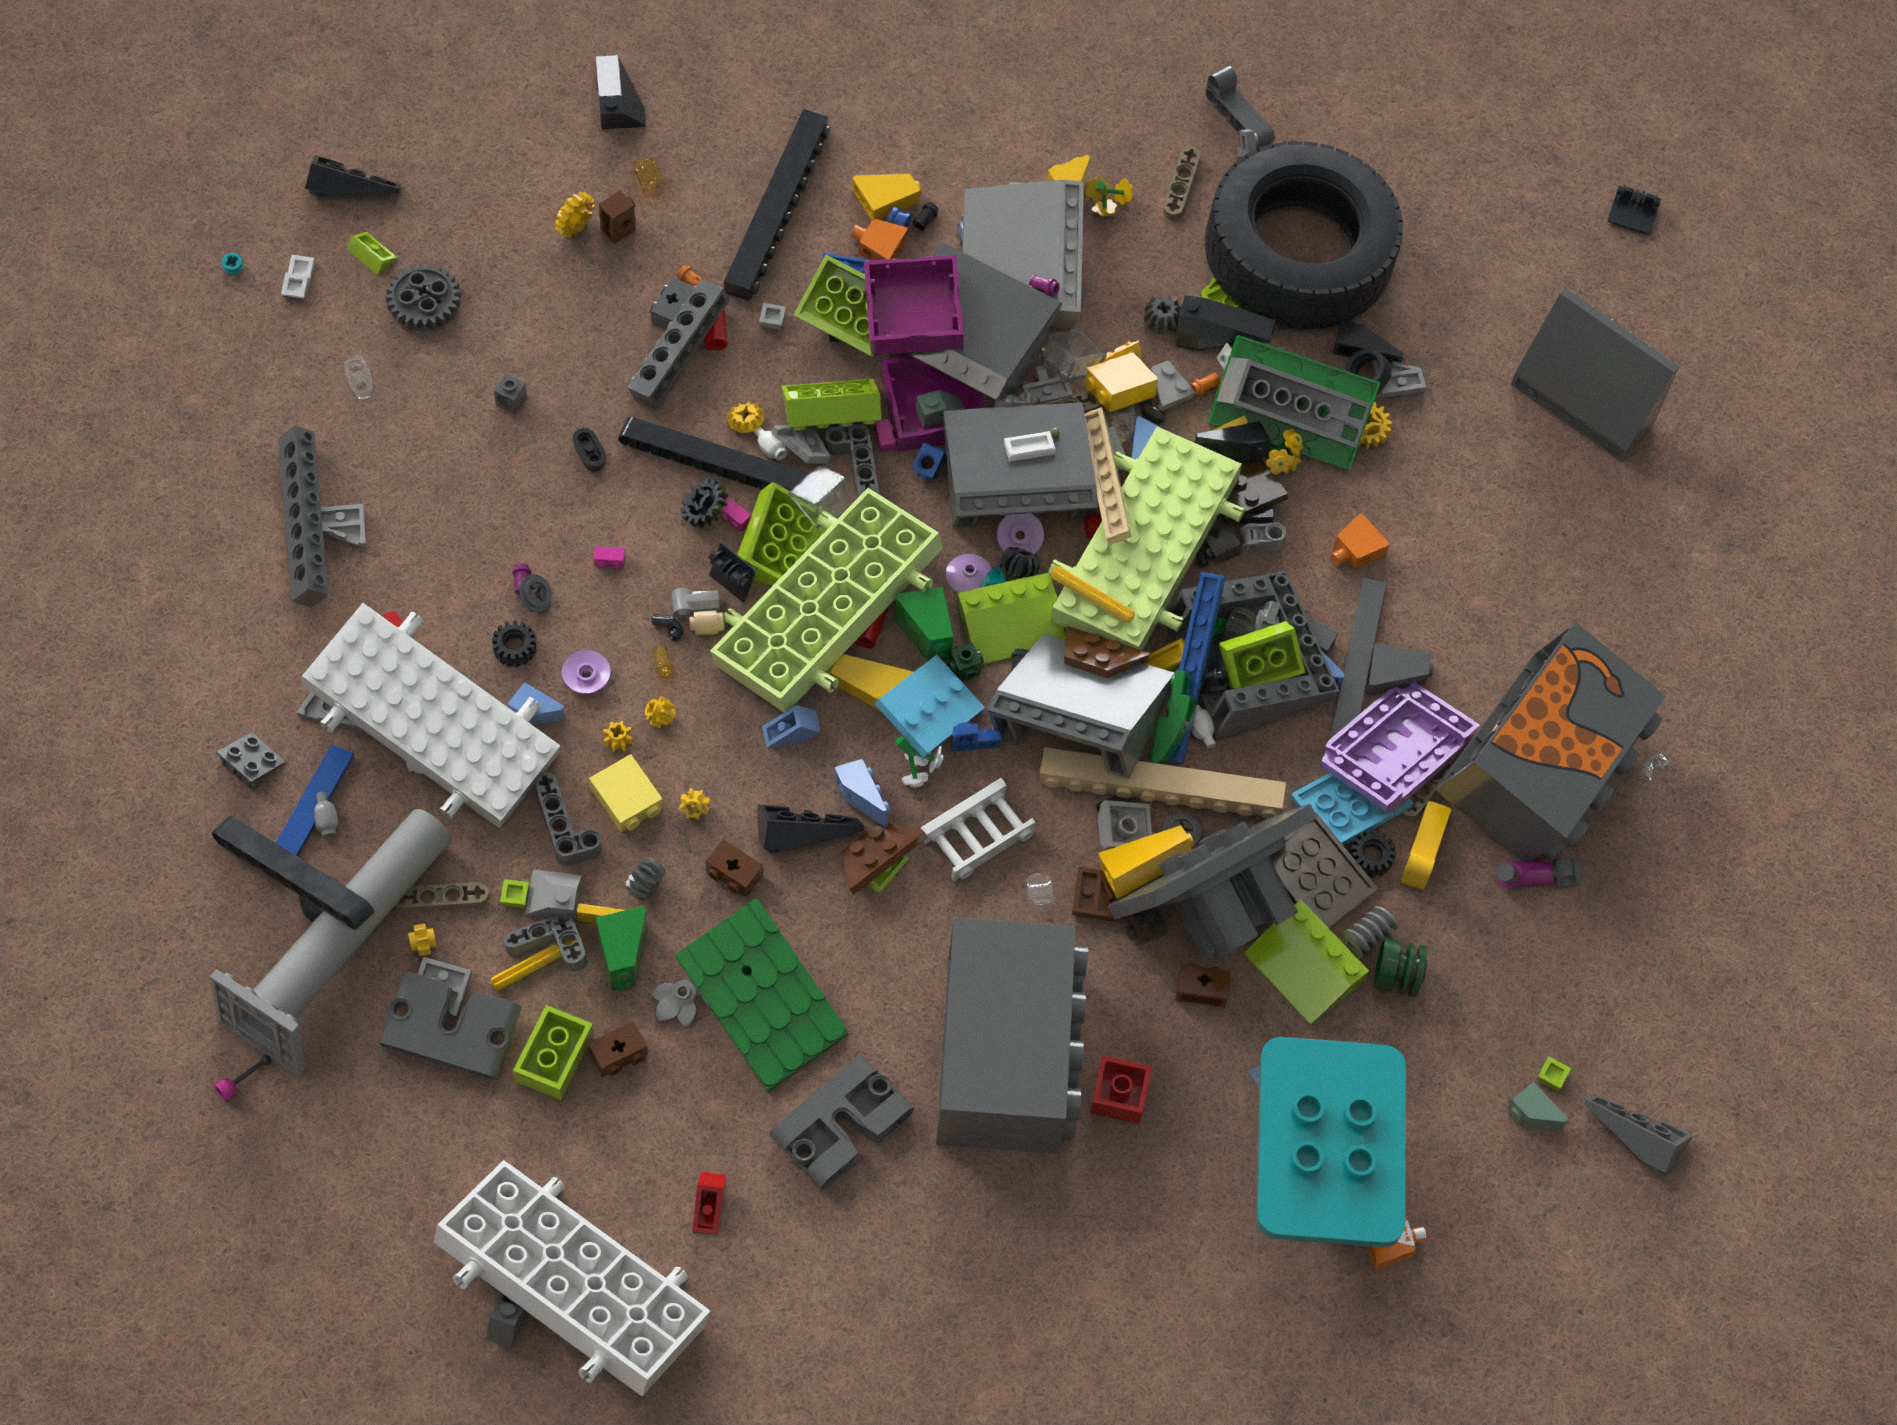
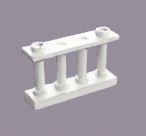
M1001 778L921 827V830L927 835V839L923 842L925 844L930 841L937 842L955 867L952 868L951 875L953 881L969 877L976 867L1019 840L1024 842L1033 835L1035 821L1032 818L1023 824L1004 800L1007 785ZM990 804L997 805L1015 829L1003 836L984 812L985 807ZM971 816L977 817L995 842L983 849L964 824L965 820ZM951 828L959 832L975 853L965 861L961 859L944 836L945 832Z

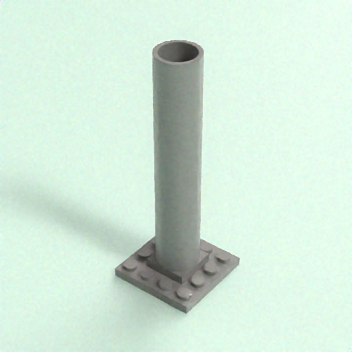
M420 809L413 810L345 887L366 899L375 911L357 930L351 929L323 911L254 989L247 986L244 988L237 983V980L231 974H223L216 969L210 976L218 1023L265 1055H269L271 1059L299 1077L305 1067L297 1017L451 843L452 839L446 827L428 812Z

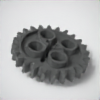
M420 263L419 268H415L411 264L410 271L402 268L403 275L395 273L396 280H390V287L386 288V302L388 311H391L393 318L397 317L399 324L405 321L406 328L414 324L415 330H418L419 326L423 325L424 330L427 331L428 325H432L436 329L437 322L445 325L444 318L452 320L451 313H457V306H460L461 293L459 283L455 282L454 275L449 276V270L441 272L440 265L432 269V263H429L428 267L424 268L423 264Z

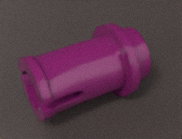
M1033 275L1029 281L1030 287L1046 293L1049 297L1057 295L1060 289V284L1054 278L1049 280Z
M517 564L512 571V574L515 576L514 593L516 595H520V590L517 587L521 585V579L531 575V569H529L527 564Z

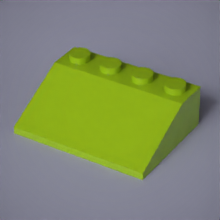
M826 254L794 316L874 357L870 351L865 274Z
M873 379L782 386L788 427H793V430L807 429V426L816 425V428H828L830 424L839 423V426H851L853 422H862V424L868 425L875 424L876 420H882L880 392Z
M774 482L760 491L737 554L757 570L753 581L771 586L827 530L817 523L820 514L825 517L822 514L824 510Z
M1049 573L958 593L957 609L968 643H973L975 649L980 650L983 656L984 663L981 666L1013 659L1011 657L1012 653L1017 648L1029 651L1043 634L1065 640L1064 627L1051 621L1052 607L1057 600V596Z
M1300 900L1295 904L1298 911L1297 914L1278 925L1274 922L1243 954L1311 1026L1362 985L1366 980L1369 970L1315 913Z

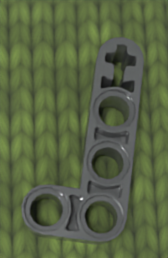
M1227 65L1209 75L1206 97L1209 102H1213L1211 104L1218 112L1226 117V121L1235 131L1249 129L1253 130L1254 134H1257L1259 145L1256 147V150H1258V148L1264 147L1275 140L1274 132L1236 89L1237 75L1234 69Z
M853 424L851 426H833L827 429L825 448L828 453L832 455L850 454L856 497L858 498L867 488L879 494L868 428L863 424Z
M550 772L540 773L535 779L536 795L557 861L561 865L568 866L598 857L602 851L600 834L592 829L573 833L555 775ZM545 785H548L550 788L549 794L546 793ZM551 806L558 807L555 811L548 810ZM558 827L565 828L562 832L554 831ZM588 842L596 843L593 847L585 846ZM564 849L572 850L570 853L567 854L561 852Z

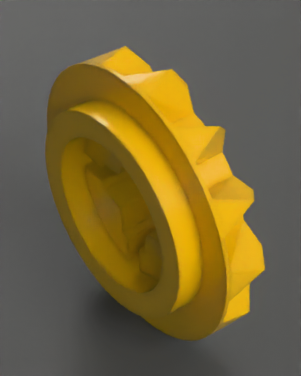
M749 401L744 405L739 402L738 407H731V412L727 414L729 426L734 431L740 433L755 431L763 424L765 418L763 409L757 403L752 405ZM746 413H749V416H747L745 421H743L742 417Z

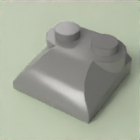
M1104 800L1100 804L1098 814L1099 838L1103 850L1105 851L1152 835L1149 804Z

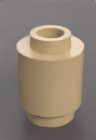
M717 610L694 612V617H689L690 631H695V636L718 634V632L724 631L723 612L717 613Z

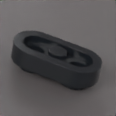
M588 428L577 430L573 435V445L582 463L588 470H601L606 464V453L596 434ZM582 441H588L589 443H587V444H582L581 442H582ZM592 459H598L597 462H591Z

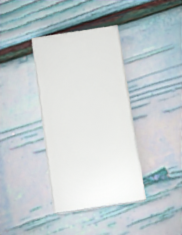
M1050 431L1004 439L1009 462L1055 455L1056 449Z

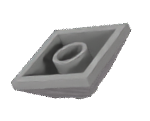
M533 869L525 916L550 918L559 914H569L575 922L582 875Z

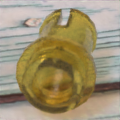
M666 646L655 647L652 650L656 663L655 673L660 678H667L672 675L674 666L669 660L668 649Z

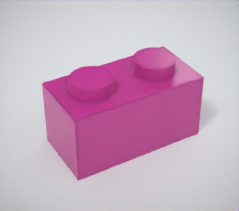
M889 419L876 421L874 429L880 452L895 450L897 439L896 436H893V424H890Z
M728 499L726 501L728 505L722 508L725 513L720 514L723 520H728L734 529L742 532L747 528L751 515L733 500Z
M595 546L594 566L599 568L608 566L614 569L624 567L625 548Z

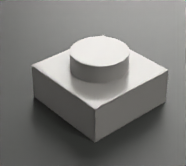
M763 303L759 327L782 330L786 307Z

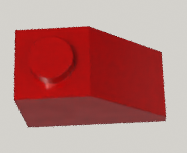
M701 1171L697 1184L692 1232L718 1235L727 1175Z

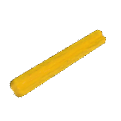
M1056 566L1053 569L1051 577L1126 623H1131L1134 619L1136 612L1064 568Z
M567 940L563 945H571L575 940ZM555 943L492 977L491 984L494 989L499 991L562 957L558 944Z

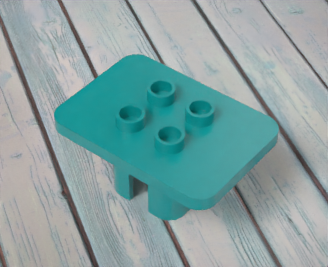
M1289 1037L1271 1039L1263 1047L1260 1056L1256 1223L1258 1228L1267 1237L1278 1240L1369 1247H1390L1398 1242L1405 1229L1406 1063L1403 1055L1396 1048L1388 1045Z

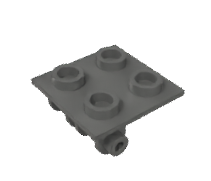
M252 732L216 752L220 756L219 759L222 765L227 766L233 774H237V778L241 779L243 777L242 780L247 786L254 789L261 784L259 778L286 762Z

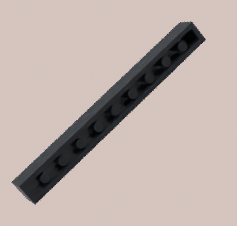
M803 109L725 277L724 290L726 294L750 301L752 295L758 293L760 287L759 279L761 276L765 277L767 273V262L769 259H773L775 255L776 242H781L783 238V227L785 224L788 225L791 220L792 207H797L800 189H805L808 180L806 176L808 172H813L815 167L814 159L816 155L820 156L822 152V141L829 137L831 127L828 126V116Z

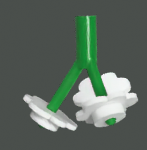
M902 736L898 737L895 741L896 745L905 752V758L910 763L912 774L902 778L904 785L916 788L928 781V773L918 774L916 766H926L930 760L929 772L932 773L935 768H939L943 763L944 755L941 754V746L937 747L933 756L931 751L923 758Z

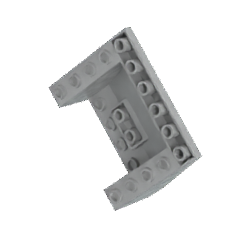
M1052 180L965 189L962 252L1028 286L1033 275L1049 280L1052 278L1056 279L1060 284L1058 294L1051 296V298L1061 302L1062 305L1050 327L1073 329L1081 313L1084 181Z

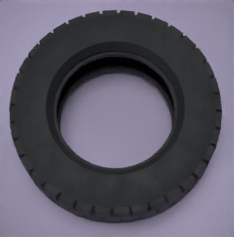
M1289 141L1288 144L1280 142L1274 143L1272 146L1260 147L1258 151L1255 149L1236 161L1225 173L1215 192L1205 234V251L1211 273H1213L1218 285H1221V289L1228 297L1231 296V299L1240 307L1244 305L1243 309L1248 312L1258 313V315L1276 321L1275 324L1286 327V324L1289 323L1291 328L1302 329L1303 325L1305 329H1318L1319 326L1326 328L1334 326L1335 323L1339 325L1341 320L1349 321L1360 316L1373 306L1384 292L1399 254L1403 235V219L1400 206L1390 186L1386 184V181L1379 173L1375 174L1376 170L1367 163L1363 164V160L1354 155L1348 157L1349 153L1339 148L1333 151V146L1321 144L1318 147V143L1305 141L1304 145H1302V141ZM1298 206L1310 208L1331 217L1343 228L1351 243V250L1337 260L1327 263L1310 264L1294 261L1276 253L1263 241L1257 231L1255 221L1264 213L1278 207Z

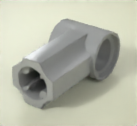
M678 588L671 593L673 615L678 619L683 618L682 616H685V618L692 617L694 612L717 610V612H720L718 590L692 592L688 588Z

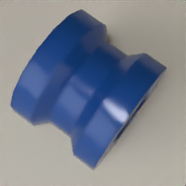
M894 207L886 222L908 228L912 220V214L901 212L900 208Z

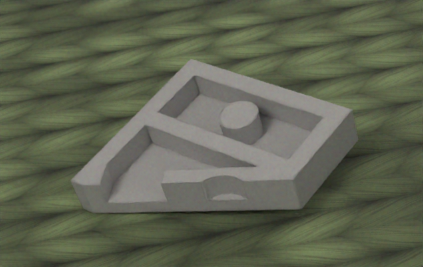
M1169 360L1151 367L1150 371L1158 378L1156 395L1159 398L1158 409L1163 411L1194 397L1196 392Z
M774 425L771 432L772 435L806 463H828L830 455L814 426H807V429L793 430V427H788V425Z

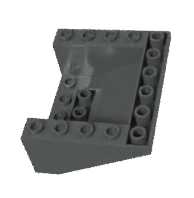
M941 242L932 256L957 255L964 349L908 352V354L1009 406L1062 303Z
M1565 288L1559 294L1517 368L1511 385L1622 462L1653 428L1679 366L1670 358H1666L1656 351L1653 346L1640 340L1634 333L1624 329L1614 319L1607 317L1595 306L1588 304L1576 293Z
M1083 402L943 411L952 527L975 526L979 517L1067 511L1068 520H1075L1094 515L1098 508L1097 491ZM1053 428L1060 430L1058 437L1051 435L1056 449L1055 455L1009 462L1004 446L1005 438L1048 431L1051 433Z
M1286 571L1226 581L1217 619H1226L1228 628L1225 633L1213 638L1212 645L1251 633L1259 610L1264 609L1266 602L1274 601L1280 604L1276 616L1280 618L1279 623L1286 621L1295 628L1305 673L1285 680L1237 689L1229 687L1226 676L1227 690L1199 694L1198 701L1201 708L1207 710L1214 725L1213 737L1215 740L1244 734L1333 698L1339 693L1337 684ZM1197 587L1181 589L1169 612L1184 618L1178 632L1167 627L1173 642L1181 638L1186 640Z
M1043 634L996 690L987 709L994 730H1000L1001 739L1020 744L1027 727H1031L1099 748L1107 772L1130 779L1171 690L1170 682L1175 673L1135 662L1132 664V669L1119 672L1109 678H1104L1064 664L1065 640Z

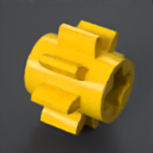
M660 696L659 700L652 699L645 709V715L648 716L646 720L650 721V724L657 728H660L662 724L669 725L675 717L674 705L670 703V700Z
M623 721L620 723L610 722L609 729H603V736L606 737L604 739V746L610 745L612 752H615L616 749L626 751V744L633 743L630 736L632 734L631 727L626 728L623 725Z
M690 788L688 796L682 794L680 801L683 803L680 805L679 810L685 812L687 819L689 817H696L699 820L701 813H708L709 808L707 805L710 798H705L703 790L694 791Z
M425 923L414 925V932L408 933L411 951L418 950L419 956L431 954L430 948L437 947L433 928L426 929Z

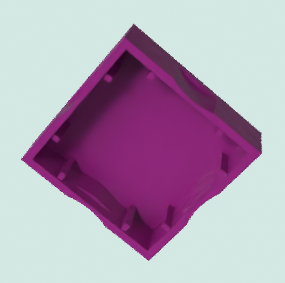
M957 255L929 256L912 260L884 259L864 261L871 355L964 349Z
M914 356L881 360V378L894 428V436L897 439L898 452L921 449L923 443H929L934 446L945 445L944 424L923 429L916 413L917 396L941 390L958 395L964 409L986 408L981 391Z

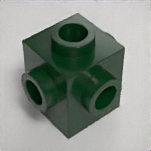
M973 643L955 646L950 650V658L947 660L948 667L961 681L979 676L981 664L984 663L980 650H976Z

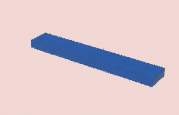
M331 744L277 839L276 844L297 857L299 856L315 828L314 808L318 803L316 794L326 792L327 800L330 801L351 764L354 753Z

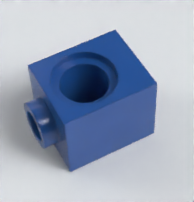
M923 443L912 469L918 471L916 475L929 481L930 478H938L947 459L946 451L932 444ZM929 456L934 460V466L930 470L925 466V460Z

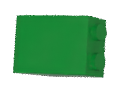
M943 587L925 589V592L917 590L895 594L894 620L927 662L936 655L943 662L947 661L950 658V650H952L953 632Z
M645 906L595 917L597 937L611 990L625 991L630 989L632 985H636L647 934Z

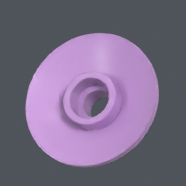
M1032 514L1007 515L999 524L997 540L1004 552L1008 547H1018L1035 554L1043 543L1044 530L1041 522ZM1022 531L1025 534L1024 539H1017L1016 533Z
M963 554L955 557L948 564L946 579L949 586L957 593L982 588L983 579L992 568L984 558L978 555ZM966 569H972L974 572L968 573Z
M591 650L575 652L563 664V681L569 689L576 693H595L608 683L610 665L606 658L598 652ZM585 673H589L591 675L588 678L582 677V675Z

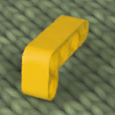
M1428 800L1400 883L1424 891L1452 808Z

